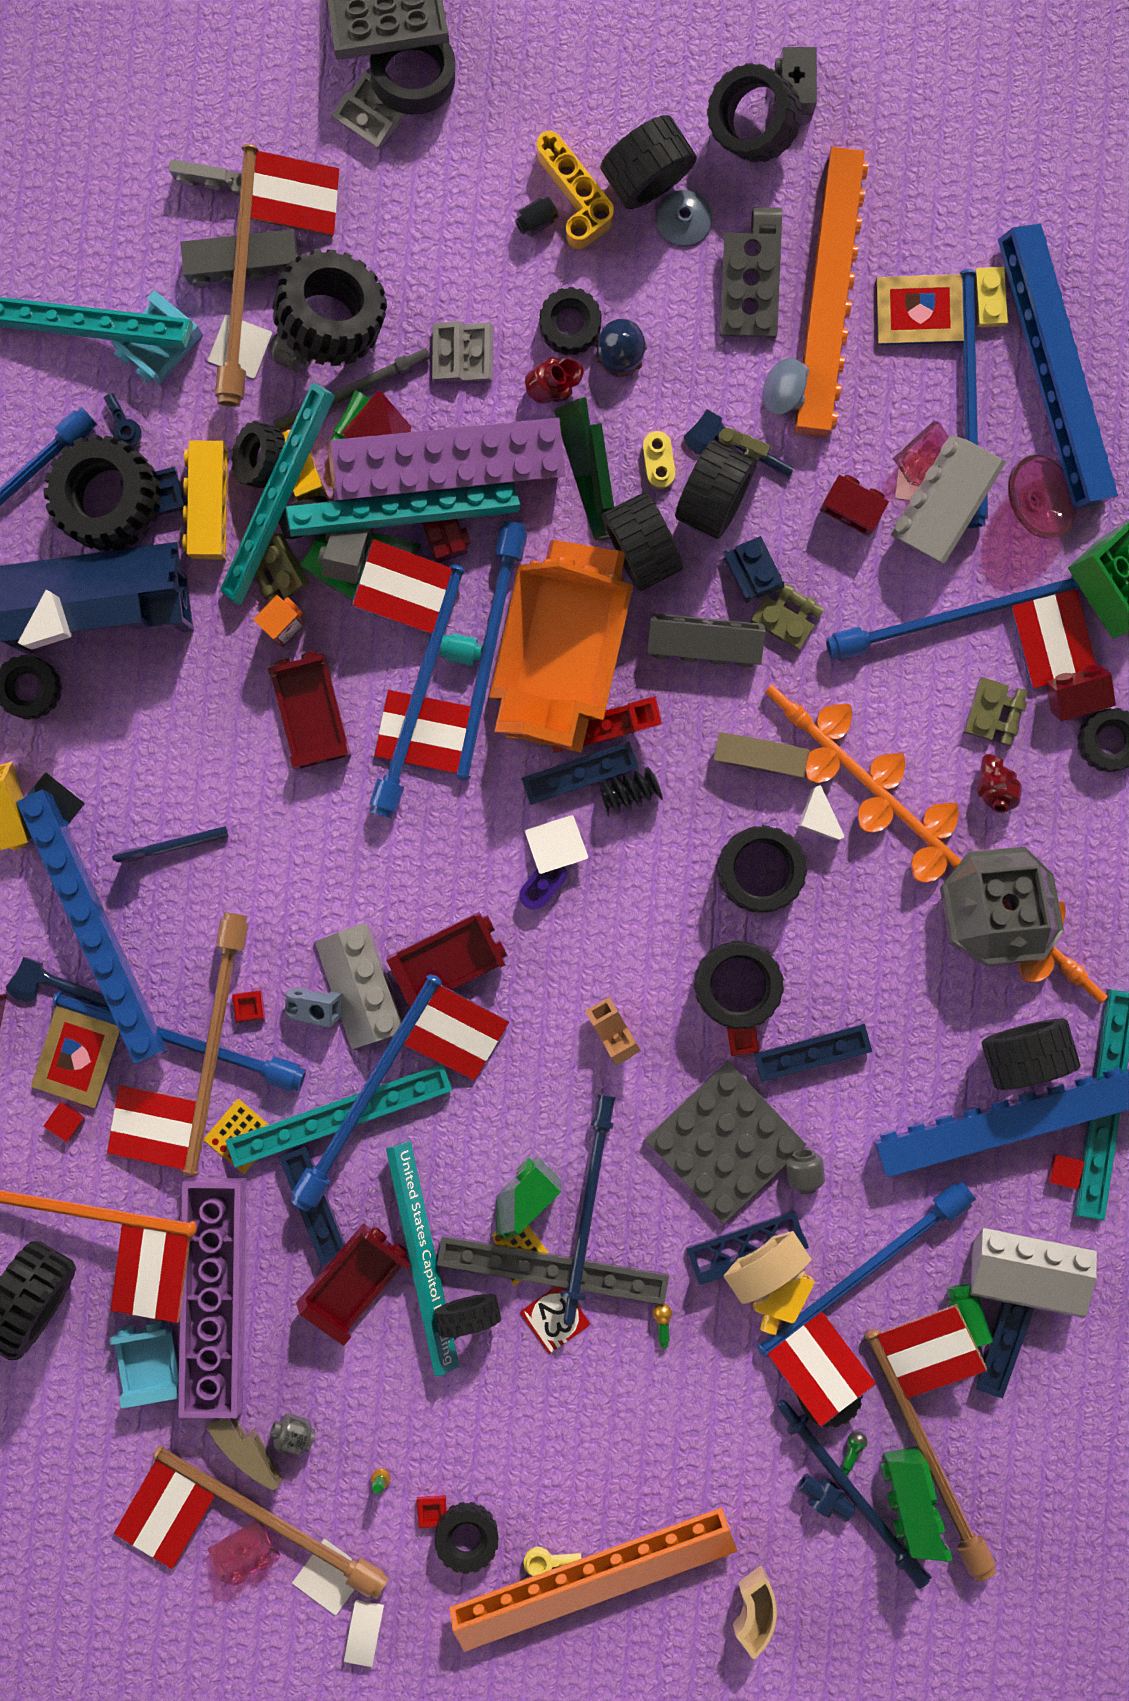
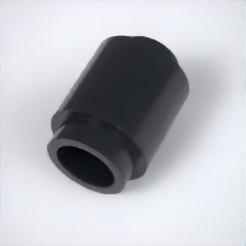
M548 196L544 199L540 197L517 211L518 218L515 219V223L523 235L527 233L532 237L552 225L554 219L558 218L559 215L554 203Z

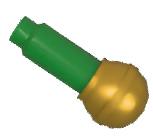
M658 1304L652 1312L658 1324V1340L661 1348H668L670 1342L669 1322L673 1314L669 1305Z
M379 1468L372 1473L371 1484L374 1493H381L390 1484L391 1476L387 1470Z

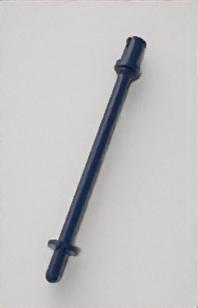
M600 1094L597 1096L594 1120L591 1119L595 1135L569 1289L561 1291L560 1294L562 1297L567 1298L563 1319L564 1324L567 1326H571L575 1322L578 1300H586V1295L579 1292L605 1138L610 1129H613L614 1124L611 1123L616 1097Z
M779 1400L777 1408L790 1424L787 1432L790 1435L797 1433L895 1554V1565L898 1569L904 1570L918 1589L926 1586L932 1576L925 1570L917 1558L911 1557L907 1548L902 1546L807 1428L806 1424L809 1418L805 1414L798 1416L785 1400Z

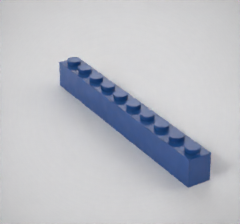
M1041 223L1013 227L997 240L1072 506L1075 510L1099 505L1117 497L1118 493L1101 437L1100 427L1097 423L1093 402L1086 384L1085 373L1082 370L1077 352V345L1071 331L1070 320L1062 299V292L1054 271V264L1047 246V239Z
M42 789L17 801L16 803L133 1063L143 1064L168 1052L52 794Z
M1120 1068L1108 1069L1102 1072V1077L1092 1079L1091 1075L1075 1079V1084L1064 1087L1063 1083L1051 1085L1046 1088L1047 1092L1036 1095V1091L1026 1092L1019 1095V1100L1009 1103L1008 1099L998 1100L991 1103L992 1108L980 1110V1107L966 1109L963 1111V1116L952 1118V1115L941 1116L935 1119V1124L925 1126L923 1122L908 1126V1131L897 1134L896 1130L884 1132L879 1135L880 1139L874 1140L883 1174L886 1177H891L1129 1110V1069L1120 1071Z

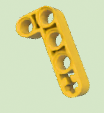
M545 131L537 139V158L578 211L566 224V241L568 245L576 250L584 249L612 227L614 206L556 132ZM564 167L571 168L573 172L569 175H564L560 172V170ZM581 189H586L591 194L587 197H581L577 192ZM598 211H603L608 216L605 219H598L594 214ZM576 228H581L586 233L582 236H575L572 234V231Z

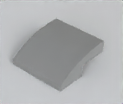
M364 70L352 91L345 93L331 116L379 149L395 131L406 114L389 108L377 97L372 86L371 74Z
M460 321L433 323L432 380L442 382L493 381L494 326L490 322L462 324Z

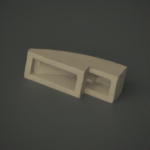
M719 732L713 760L721 764L745 767L751 770L804 778L810 750Z
M237 1418L211 1419L206 1428L225 1455L241 1471L256 1482L271 1490L277 1489L282 1478L256 1428L245 1433Z

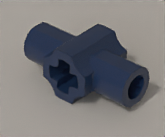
M807 1473L799 1481L797 1490L809 1497L808 1504L818 1513L828 1518L833 1513L845 1522L850 1520L856 1507L844 1498L845 1492L834 1482L824 1477L821 1481H818Z

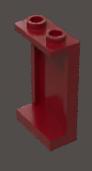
M317 651L302 654V659L292 662L289 658L273 662V667L267 668L272 678L291 752L292 768L295 770L351 756L327 659L323 654L318 655Z
M479 911L387 956L386 961L409 1007L412 1006L428 979L426 978L427 975L437 976L444 987L452 990L499 966L501 968L506 965L503 958L508 955L501 941L495 943L491 932L495 931L488 915L482 917Z
M364 1223L296 1302L300 1316L343 1346L351 1338L350 1327L402 1266L406 1269L411 1266L407 1257L408 1251L397 1242L391 1244L386 1240L387 1236L376 1226L371 1229Z

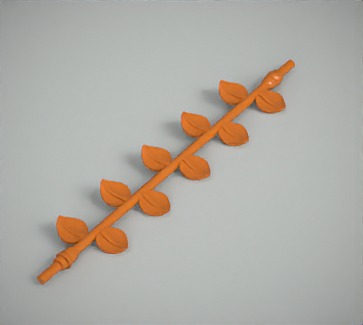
M773 684L764 692L785 711L783 714L788 718L787 721L793 723L799 729L805 730L822 746L809 752L805 772L806 778L809 781L822 783L830 780L838 772L841 763L876 796L863 801L858 808V822L863 831L874 833L883 830L892 821L894 812L930 846L916 851L912 856L911 868L915 880L926 883L938 879L946 870L947 863L954 869L956 868L961 859L940 839L951 835L956 828L959 816L957 803L932 805L924 813V825L886 790L897 786L903 778L905 770V756L903 753L878 756L870 765L869 775L833 741L842 738L850 728L852 720V707L850 704L826 706L819 712L816 725L802 705L799 706L796 702L792 703ZM1002 899L1003 906L1007 910L1012 911V906ZM1059 902L1062 922L1064 924L1066 907L1063 902ZM1053 946L1046 959L1042 961L1018 963L1020 975L1026 982L1033 983L1047 978L1051 974L1055 962L1069 983L1072 982L1076 986L1080 985L1099 1004L1108 997L1088 978L1089 974L1084 970L1085 967L1079 965L1073 959L1064 956L1055 946Z

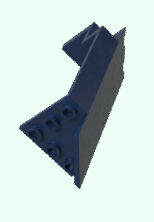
M177 542L0 566V641L25 654L31 653V649L19 644L18 641L46 590L60 598L70 633L132 625L137 629L174 625L182 632L194 631L187 575L181 570Z

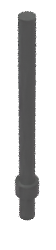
M424 348L407 357L402 355L394 359L395 363L332 392L335 397L331 406L351 397L354 390L361 392L399 373L403 375L410 372L411 367L430 359L427 349ZM300 408L274 420L275 427L282 430L293 425Z

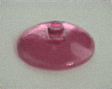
M1031 455L1016 463L1009 476L1008 497L1017 520L1026 530L1039 538L1054 539L1065 534L1074 523L1077 509H1073L1062 468L1052 459L1042 455Z

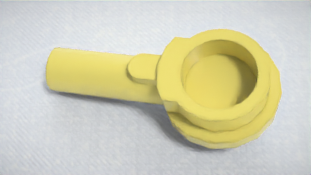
M534 1547L527 1551L523 1564L527 1573L535 1576L552 1570L553 1567H560L581 1559V1553L550 1555L548 1550L542 1547Z

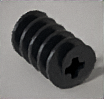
M649 767L645 768L644 777L638 770L634 771L633 780L627 774H624L622 784L616 777L612 778L611 787L605 780L601 781L600 793L608 817L610 816L611 807L617 814L621 812V804H624L628 810H631L632 801H635L641 807L643 797L650 804L653 803L654 794H657L663 800L657 777Z

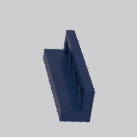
M793 1210L686 1247L699 1286L723 1278L724 1274L738 1258L760 1248L761 1246L757 1247L748 1242L753 1232L761 1230L769 1234L767 1242L772 1236L778 1235L775 1232L781 1222L791 1219L796 1232L795 1235L804 1249L809 1248L795 1211ZM774 1225L771 1231L766 1229V1227ZM746 1235L744 1240L738 1238L740 1236ZM733 1239L741 1243L742 1246L736 1255L729 1256L721 1252L726 1241ZM720 1244L718 1249L711 1247ZM746 1246L752 1248L751 1250L744 1252ZM707 1249L715 1253L710 1264L698 1266L694 1252ZM719 1255L724 1257V1259L717 1261Z

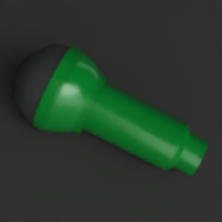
M853 1431L848 1436L849 1448L841 1469L846 1475H849L850 1471L853 1470L859 1453L867 1447V1436L861 1431Z

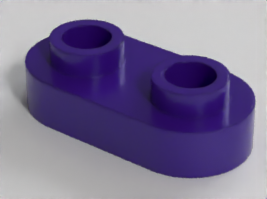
M565 866L556 869L558 876L555 879L548 878L547 872L540 874L537 869L520 890L519 897L521 903L529 909H539L544 906L565 881L567 875ZM531 890L539 892V898L536 901H532L528 897Z

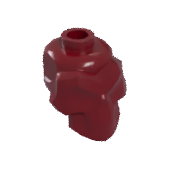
M548 358L545 363L537 365L525 376L526 392L530 398L541 404L566 400L573 393L572 387L577 386L582 380L584 369L579 362L570 358H564L561 361L558 358Z
M985 754L981 760V774L978 778L977 792L979 797L983 798L985 804L995 812L1005 813L1015 809L1020 804L1022 785L1016 779L1017 774L1003 766V759L991 754Z

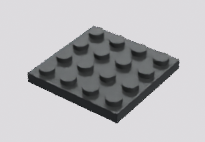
M327 0L336 60L450 42L443 0Z
M728 1060L644 1138L723 1224L786 1165L787 1159L792 1156L794 1151L802 1150L807 1145Z

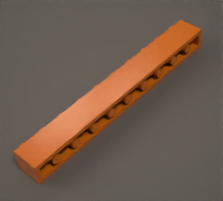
M831 146L827 157L802 363L808 366L809 374L804 392L805 402L800 409L796 410L795 434L828 437L831 429H836L838 412L833 411L834 402L839 401L841 394V384H837L838 373L842 374L845 356H840L841 345L846 346L848 328H844V320L849 318L852 304L851 300H847L848 290L853 289L855 273L850 272L851 263H856L858 255V245H854L855 235H859L862 217H857L858 207H863L865 190L861 189L862 179L866 180L869 164L864 161V150Z
M718 1508L451 1606L449 1610L453 1633L463 1651L466 1652L736 1553L738 1550L723 1508Z

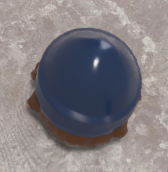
M616 319L609 322L596 340L595 347L598 354L595 360L602 364L606 371L616 377L628 376L634 373L635 370H639L643 366L642 359L647 349L644 335L639 326L627 319Z

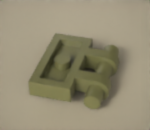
M724 428L719 433L720 443L728 447L733 445L740 447L744 450V455L755 459L757 462L760 457L766 460L770 452L771 445L732 428Z
M283 534L273 535L254 576L262 588L260 592L263 598L268 599L269 602L280 591L284 598L292 597L309 584ZM265 571H270L274 579L273 583H271Z
M787 583L786 585L784 584V588L775 591L780 594L776 601L768 596L764 598L750 622L764 624L765 631L799 651L815 626L805 618L809 613L819 618L824 608L816 604V600L812 597L806 598L793 590L794 586ZM787 599L801 607L798 615L783 606Z
M981 677L963 732L990 741L993 740L995 731L1003 733L1000 743L1011 746L1013 738L1017 736L1020 728L1017 725L1021 712H1025L1027 702H1025L1028 691L1017 688L1014 698L1006 697L1009 685ZM1003 707L1010 709L1006 723L998 721Z

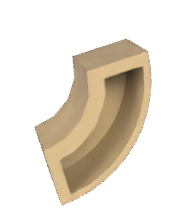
M791 1231L772 1236L754 1252L738 1258L724 1274V1278L741 1304L752 1301L758 1304L765 1301L771 1292L780 1288L788 1281H795L802 1277L805 1273L804 1268L812 1259L795 1233Z
M762 1565L738 1582L744 1599V1605L740 1615L733 1622L737 1639L753 1660L768 1645L773 1635L777 1618L775 1596L769 1577Z

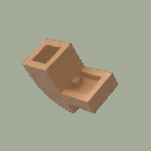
M610 997L585 1010L615 1065L630 1059L641 1051Z

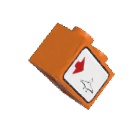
M278 595L253 619L282 648L306 624L301 619L304 613L288 597L282 600Z

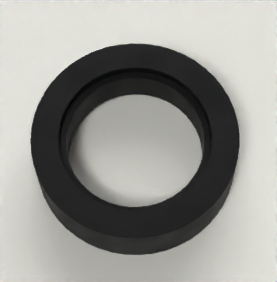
M449 42L407 49L419 50L431 55L440 67L437 79L430 85L420 89L400 87L388 77L385 71L389 60L397 53L406 50L370 55L373 89L377 97L386 106L397 112L410 115L428 113L442 106L452 94L455 85V55Z

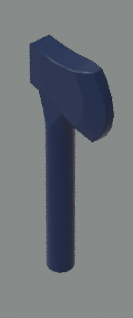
M706 409L700 420L683 436L687 446L694 452L701 454L710 441L714 440V438L719 439V433L722 429L726 428L722 423L723 418ZM733 445L734 447L740 449L741 451H744V450L741 449L740 447H738V446H736V445ZM770 453L766 460L761 457L759 459L762 463L787 477H790L794 470V467Z
M223 826L145 847L121 851L114 854L112 859L116 862L127 863L143 859L144 857L155 856L226 838L229 835L227 827Z
M23 957L16 973L6 985L8 993L21 1001L36 999L38 984H44L109 1009L103 994L54 976L42 968V962L28 957Z

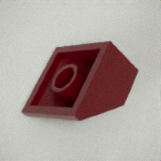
M378 390L341 434L347 439L411 432V425L388 398Z

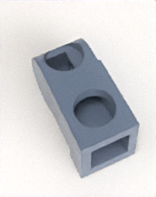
M303 988L290 989L285 993V1015L290 1019L330 1028L341 1018L342 993L331 991L329 994L314 991L310 992Z

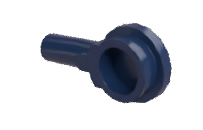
M114 393L104 396V400L116 422L113 431L114 437L119 441H124L131 447L137 445L142 438L141 427L136 421L126 418Z

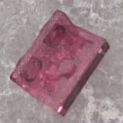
M933 421L892 458L910 485L917 487L921 485L927 470L933 465L941 452L942 445L949 438L938 421Z
M257 1520L208 1548L219 1581L230 1585L243 1583L248 1579L247 1575L256 1570L260 1571L270 1567L273 1564V1560L280 1556L279 1551L272 1548L264 1525Z

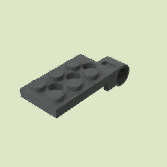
M753 207L751 233H724L720 336L777 337L782 236V208ZM753 241L759 245L760 252L757 256L751 257L745 253L744 246L747 242ZM751 270L758 274L759 281L756 285L749 286L744 282L743 274L746 271ZM751 299L756 302L758 309L755 314L748 315L744 313L742 303L745 300Z

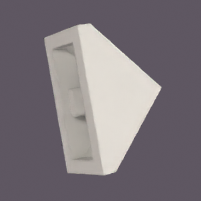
M48 590L44 592L18 641L19 644L31 650L71 638L60 598Z
M821 785L811 789L798 827L835 841L844 838V834Z

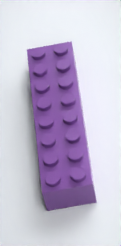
M559 418L337 439L327 442L334 501L553 479L566 476Z
M189 1177L182 1182V1222L190 1223L194 1221L197 1230L194 1237L190 1238L180 1312L178 1418H237L243 1410L246 1178Z

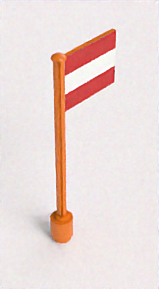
M0 1190V1203L122 1224L110 1311L175 1323L179 1322L190 1238L194 1237L197 1230L194 1221L187 1223Z

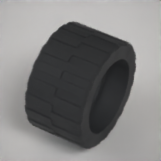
M746 63L726 72L713 87L714 90L708 100V126L713 133L712 136L723 148L744 160L766 162L774 157L777 158L792 145L791 143L797 137L802 123V104L799 101L800 97L797 91L794 90L793 85L772 68L769 69L763 64ZM760 87L770 88L776 97V113L771 125L762 135L754 139H740L734 129V114L737 105L750 91Z
M661 115L641 124L619 140L604 156L600 169L626 209H635L657 199L681 181L693 168L697 155L673 118L669 115Z
M716 440L710 441L701 453L682 491L676 507V519L715 539L721 538L746 494L756 469V460Z
M643 492L602 514V519L615 550L624 553L623 566L638 590L643 591L683 570V562L672 534L649 494Z
M762 825L745 829L730 838L729 842L723 846L720 857H718V870L716 871L719 886L726 894L725 896L728 900L735 903L737 907L747 911L764 913L784 908L793 899H796L805 884L807 860L802 852V847L793 839L794 837L789 833H785L780 828ZM758 842L769 843L777 847L784 854L788 864V875L784 885L776 893L765 897L754 896L743 890L736 880L734 871L739 853L748 845Z
M740 941L723 943L707 952L708 954L699 962V967L694 975L695 997L701 1005V1009L717 1023L732 1029H749L753 1026L761 1025L766 1019L771 1018L776 1008L779 1007L782 994L784 993L783 974L779 969V964L772 958V955L758 945ZM737 957L746 958L754 962L761 969L765 979L763 997L756 1006L743 1012H733L723 1008L715 1000L711 988L712 977L718 966L728 959Z
M1063 1018L1044 1020L1011 1028L988 1036L981 1042L993 1085L998 1090L1023 1088L1052 1081L1077 1071L1081 1066L1068 1021Z

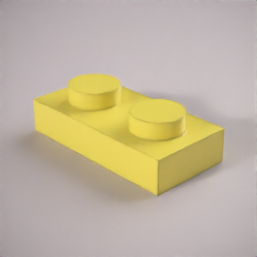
M1004 267L976 268L974 285L977 327L1006 326L1008 316Z

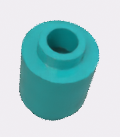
M451 633L450 636L443 635L439 657L446 658L448 662L473 666L474 661H480L482 645L478 644V638L454 633Z

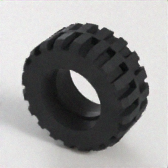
M321 249L310 251L309 256L303 253L297 256L295 261L289 262L280 276L272 309L274 310V324L278 326L277 332L281 339H287L286 345L292 351H299V356L306 360L308 358L316 360V364L324 365L325 362H329L331 366H341L342 361H345L346 364L356 362L357 357L363 358L368 354L369 349L373 348L386 316L387 299L384 296L385 291L380 282L377 283L378 277L372 270L368 271L366 269L367 265L360 259L355 261L352 259V255L344 252L341 255L336 253V250L327 249L326 252H321ZM316 295L334 297L348 307L353 318L333 321L321 317L310 308L306 299Z
M90 435L88 437L89 441L83 438L77 439L73 442L75 446L72 448L65 446L60 451L63 455L59 459H53L50 464L53 466V470L51 473H46L44 481L48 483V488H44L43 491L44 498L50 501V503L46 504L48 514L53 516V523L57 528L64 531V534L91 549L96 548L99 551H108L111 547L114 550L124 549V543L126 542L130 545L135 544L139 541L137 536L140 533L146 535L150 531V528L147 527L151 520L155 522L159 515L154 511L156 506H161L162 497L156 494V492L161 490L160 481L154 477L157 474L155 469L147 462L148 460L129 444L119 441L115 437L106 435L102 438L99 435ZM108 470L119 471L123 478L124 488L118 505L104 516L95 518L87 516L83 506V495L88 483L101 472Z
M31 1241L29 1244H26L0 1276V1355L8 1360L22 1358L33 1343L36 1342L57 1311L75 1276L76 1266L73 1260L41 1241Z

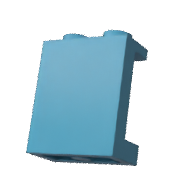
M155 290L147 297L150 305L142 314L189 319ZM193 323L186 349L113 340L111 344L116 349L114 352L116 357L126 365L129 362L133 363L137 367L135 372L147 383L153 380L160 386L203 334L199 327Z
M160 1320L147 1323L146 1328L135 1330V1326H126L117 1329L118 1333L110 1338L111 1345L115 1344L123 1393L119 1397L121 1409L178 1399L179 1358L173 1323L164 1324Z

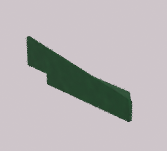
M582 397L556 408L554 414L556 418L560 419L561 436L595 540L608 539L610 537L604 525L602 514L614 508L602 423L590 425L587 399Z

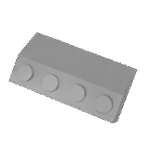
M950 435L948 440L942 445L941 452L935 462L927 470L918 490L912 495L903 515L897 520L891 536L912 550L945 564L1006 464V461L966 439Z
M363 923L315 941L331 991L342 993L341 1019L351 1048L355 1049L394 1036L403 1019L370 924Z
M982 1228L973 1241L970 1295L1080 1318L1087 1316L1097 1278V1251Z

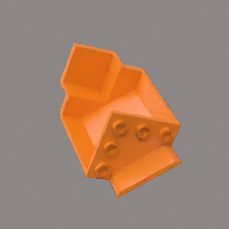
M550 540L547 556L543 562L532 560L530 564L518 565L489 698L501 701L494 732L504 734L508 739L526 740L534 744L549 747L557 746L582 753L588 721L604 720L633 585L623 582L624 577L621 576L625 559L622 551Z

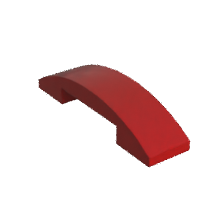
M656 696L606 710L604 720H589L583 746L663 725ZM557 746L552 747L553 753L567 750Z

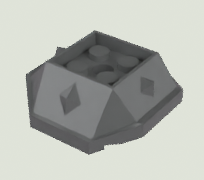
M1026 847L970 851L940 887L949 944L964 951L985 967L1042 961L1046 959L1064 931L1054 874ZM1002 899L1011 903L1012 911L1007 910L1003 906Z

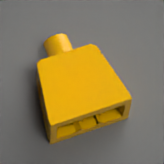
M804 1274L795 1281H788L780 1288L771 1292L770 1296L761 1303L756 1304L753 1301L754 1310L764 1314L760 1330L776 1335L781 1320L789 1323L796 1321L814 1286L815 1281L811 1276Z

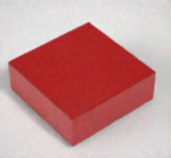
M262 990L232 994L236 1023L265 1019Z
M756 1026L749 1029H732L727 1027L731 1056L760 1052Z
M59 1102L43 1127L65 1142H69L86 1117L64 1102Z
M1054 1153L1047 1181L1078 1190L1084 1161Z
M446 1495L417 1497L418 1529L436 1528L438 1520H440L444 1512H447Z

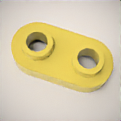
M654 431L649 433L643 442L644 463L648 483L655 489L663 490L670 487L675 478L672 445L670 438L665 433ZM659 441L662 443V448L654 449L652 443ZM664 469L667 474L664 477H659L656 471Z

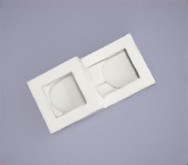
M355 1600L344 1662L368 1667L373 1666L384 1605Z

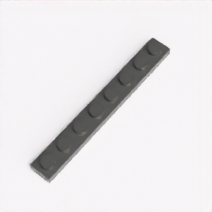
M442 1235L437 1266L569 1288L574 1258ZM585 1260L580 1290L664 1305L669 1274Z

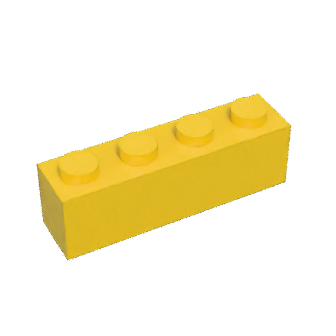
M189 440V449L184 451V464L188 467V478H184L183 487L184 494L188 495V506L183 507L184 523H187V534H183L182 539L183 550L187 551V555L191 559L226 560L228 447L224 441Z

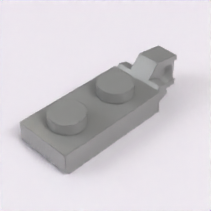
M172 159L169 163L168 171L176 179V182L180 184L193 185V182L204 183V187L213 190H221V186L229 187L234 194H240L242 173L231 172L226 168Z

